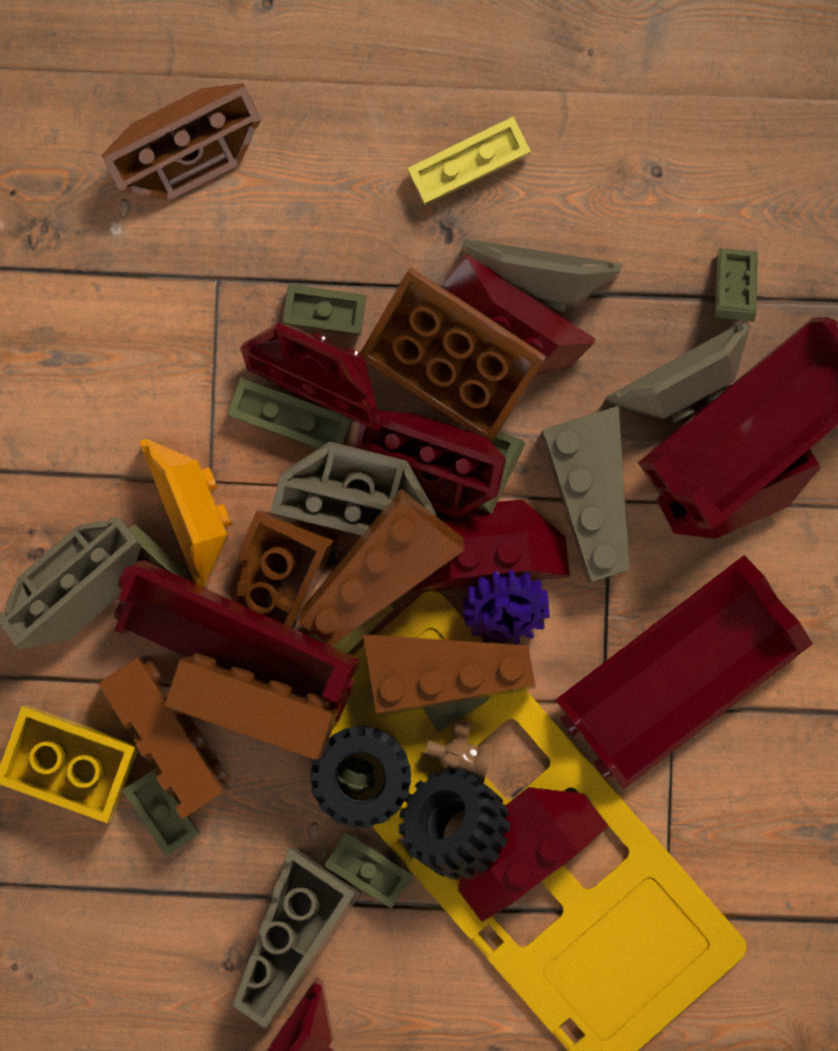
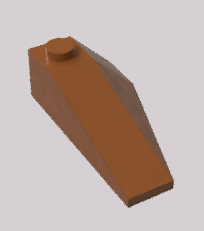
M256 511L240 548V560L242 561L240 581L237 584L238 604L295 629L300 619L301 608L310 599L339 536L313 523L270 512Z

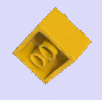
M30 705L21 706L0 764V785L104 823H109L115 816L123 794L122 790L127 783L138 748L129 741Z

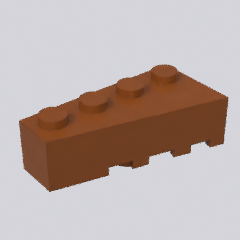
M400 489L301 608L299 623L327 645L333 646L464 551L463 537Z
M363 634L375 710L378 716L536 689L529 648L525 645Z
M194 653L192 656L179 660L164 706L315 760L320 759L324 755L338 713L337 709L329 707L330 700L314 694H307V697L293 693V688L289 685L274 680H269V683L255 678V674L237 667H227L217 663L215 659Z
M137 657L99 682L98 685L127 730L132 728L135 736H133V740L142 756L150 764L154 762L158 769L155 770L156 778L163 790L172 797L176 795L181 802L175 809L181 819H184L227 790L229 787L225 781L230 777L220 761L216 758L211 762L203 750L208 744L195 725L189 728L181 717L182 712L164 706L168 695L159 683L164 677L151 659L145 662L142 657Z

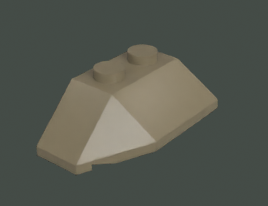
M465 238L463 247L465 255H470L556 313H565V308H575L618 277L622 264Z
M747 321L739 323L611 393L605 398L609 407L619 406V410L660 422L671 417L672 421L676 423L693 414L695 411L692 405L704 398L709 404L727 389L726 386L735 381L750 330L749 323Z
M333 442L326 443L280 474L270 512L363 535L399 490L402 489L436 515L408 461Z
M120 517L110 518L109 521H97L76 526L17 577L7 599L5 612H1L0 615L1 627L19 650L70 640L119 598L122 590L117 587L120 576L127 566L131 567L132 564L137 562L141 543Z

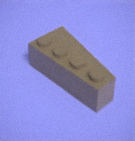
M619 406L543 429L541 436L588 583L630 570Z
M297 848L288 849L283 870L272 894L273 898L266 917L261 924L255 948L249 958L232 1005L265 1029L274 1026L361 894L359 890Z

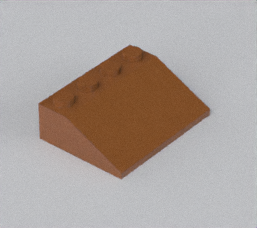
M411 267L407 270L360 352L367 363L473 433L488 438L490 442L494 440L546 358L545 355Z

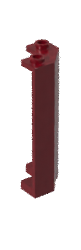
M829 317L811 318L637 462L663 498L669 503L676 499L683 504L688 511L686 513L687 519L698 528L715 529L838 426V322Z
M743 555L555 699L564 712L559 719L572 736L579 732L598 757L593 764L607 782L614 777L620 786L625 789L804 652L813 643L800 621L777 598L766 577Z
M145 560L136 562L131 567L127 566L124 569L117 586L122 590L118 598L120 602L114 613V619L118 620L114 629L115 632L124 634L131 631L184 657L192 656L194 653L215 659L217 663L227 667H237L255 674V678L269 683V680H274L289 685L293 688V693L307 697V694H314L331 701L329 707L338 710L332 729L337 726L353 690L355 681L351 679L358 670L360 659Z

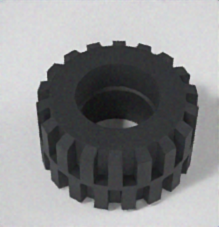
M357 726L343 729L329 738L324 755L318 760L313 759L310 772L313 796L317 799L319 807L323 812L330 815L331 819L335 822L344 823L347 827L368 828L378 823L382 824L399 811L409 793L411 767L407 754L394 737L378 728ZM354 753H367L374 756L380 761L385 772V781L382 789L377 795L367 800H355L348 797L338 784L337 773L340 764L346 757Z
M451 768L443 769L441 775L436 772L429 774L428 781L425 783L420 780L415 785L417 790L413 795L408 793L406 800H404L408 803L407 807L401 808L399 815L404 820L403 823L399 824V833L404 836L401 840L404 847L410 851L409 854L442 877L447 876L450 879L458 880L460 875L465 879L474 877L475 870H478L480 873L488 869L487 863L490 860L495 862L500 855L497 851L499 847L505 848L508 840L504 837V833L510 831V822L505 819L509 816L507 807L502 804V798L473 774L470 775L462 769H458L456 772ZM465 810L464 819L460 827L451 836L444 838L445 828L450 819L458 812Z

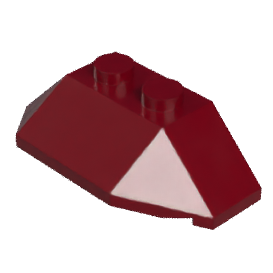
M468 254L444 279L443 285L446 291L546 356L536 375L571 368L595 343L594 337Z
M283 323L273 325L245 341L240 347L248 371L376 431L382 426L365 358L356 350L341 348L331 343L325 336L319 333L311 334L300 328Z
M378 411L382 424L378 431L358 423L354 448L408 461L434 510L459 518L498 496L506 458L488 438L417 413Z
M809 449L715 529L698 528L687 519L686 513L688 511L676 499L669 503L659 495L657 503L673 534L717 539L789 507L819 471L820 466L811 449Z
M523 499L497 502L492 513L476 508L459 518H455L440 512L437 517L463 537L464 551L414 586L412 591L413 593L468 588L469 586L478 587V578L483 577L490 581L493 579L494 571H497L501 577H506L509 570H514L515 577L520 578L524 573H529L530 581L570 577L566 537Z
M528 787L505 805L509 812V816L505 819L510 822V831L504 833V837L508 840L505 848L499 847L497 851L500 855L495 862L490 860L487 863L488 869L480 873L478 870H475L474 877L465 879L460 875L459 893L481 922L516 902L579 854L608 827V824L584 793Z
M316 977L266 1051H334L329 1047L333 1040V1032L323 980Z

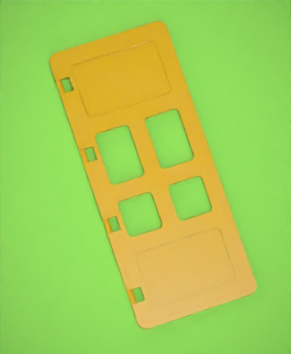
M437 591L423 593L376 634L380 636L484 643L479 636L472 635L471 626L465 625L464 618ZM363 646L352 655L360 659L358 670L351 679L355 681L353 690L337 726L331 731L330 737L343 729L357 726L378 728L394 737L406 752L410 763L411 783L409 793L413 795L417 790L415 785L420 780L425 783L428 781V775L433 772L441 775L443 767L439 761L426 757L424 754L429 741L444 746L452 741L455 735L453 731L457 720L438 732L423 709L378 716L375 710L365 646ZM527 690L491 696L487 701L459 718L472 724L468 734V744L478 746L506 720H516L550 760L549 767L521 792L528 787L560 791L575 788L579 793H584L612 831L628 848L627 857L591 888H584L564 865L544 879L542 883L563 906V912L525 946H520L493 916L481 922L459 893V879L454 880L435 873L414 857L412 858L398 842V839L402 836L399 833V824L404 822L399 815L401 808L407 807L408 803L406 801L389 820L382 824H375L373 828L567 1051H638L744 957L747 949L746 942ZM354 753L346 757L344 760L358 758L370 763L374 768L372 778L375 780L372 788H365L364 792L354 794L344 790L338 782L341 790L348 797L355 800H367L377 795L385 781V772L380 761L367 753ZM485 777L484 784L502 798L503 805L512 800L505 798L493 783ZM488 924L504 941L494 950L479 934ZM569 1018L585 1034L576 1043L560 1027Z

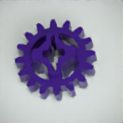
M509 570L506 577H501L497 571H494L493 579L490 581L483 577L478 578L479 588L469 586L467 589L468 597L463 598L465 625L471 626L473 636L483 633L484 643H488L493 638L498 639V644H505L506 639H512L515 645L520 644V636L525 635L527 638H534L533 628L543 630L545 628L544 619L550 618L547 590H542L540 580L530 582L529 573H524L520 578L515 577L514 570Z

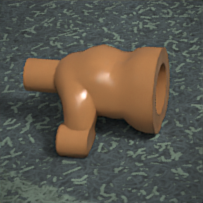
M457 719L453 731L455 735L452 741L445 746L429 741L424 756L438 760L443 769L451 768L455 772L458 769L465 770L484 783L495 746L468 744V734L472 724Z

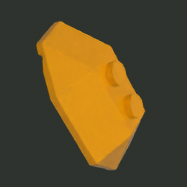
M148 439L138 441L194 583L207 588L230 537L226 527L233 525L225 504L217 505L212 493L213 490L218 489L210 466L203 469L199 461Z

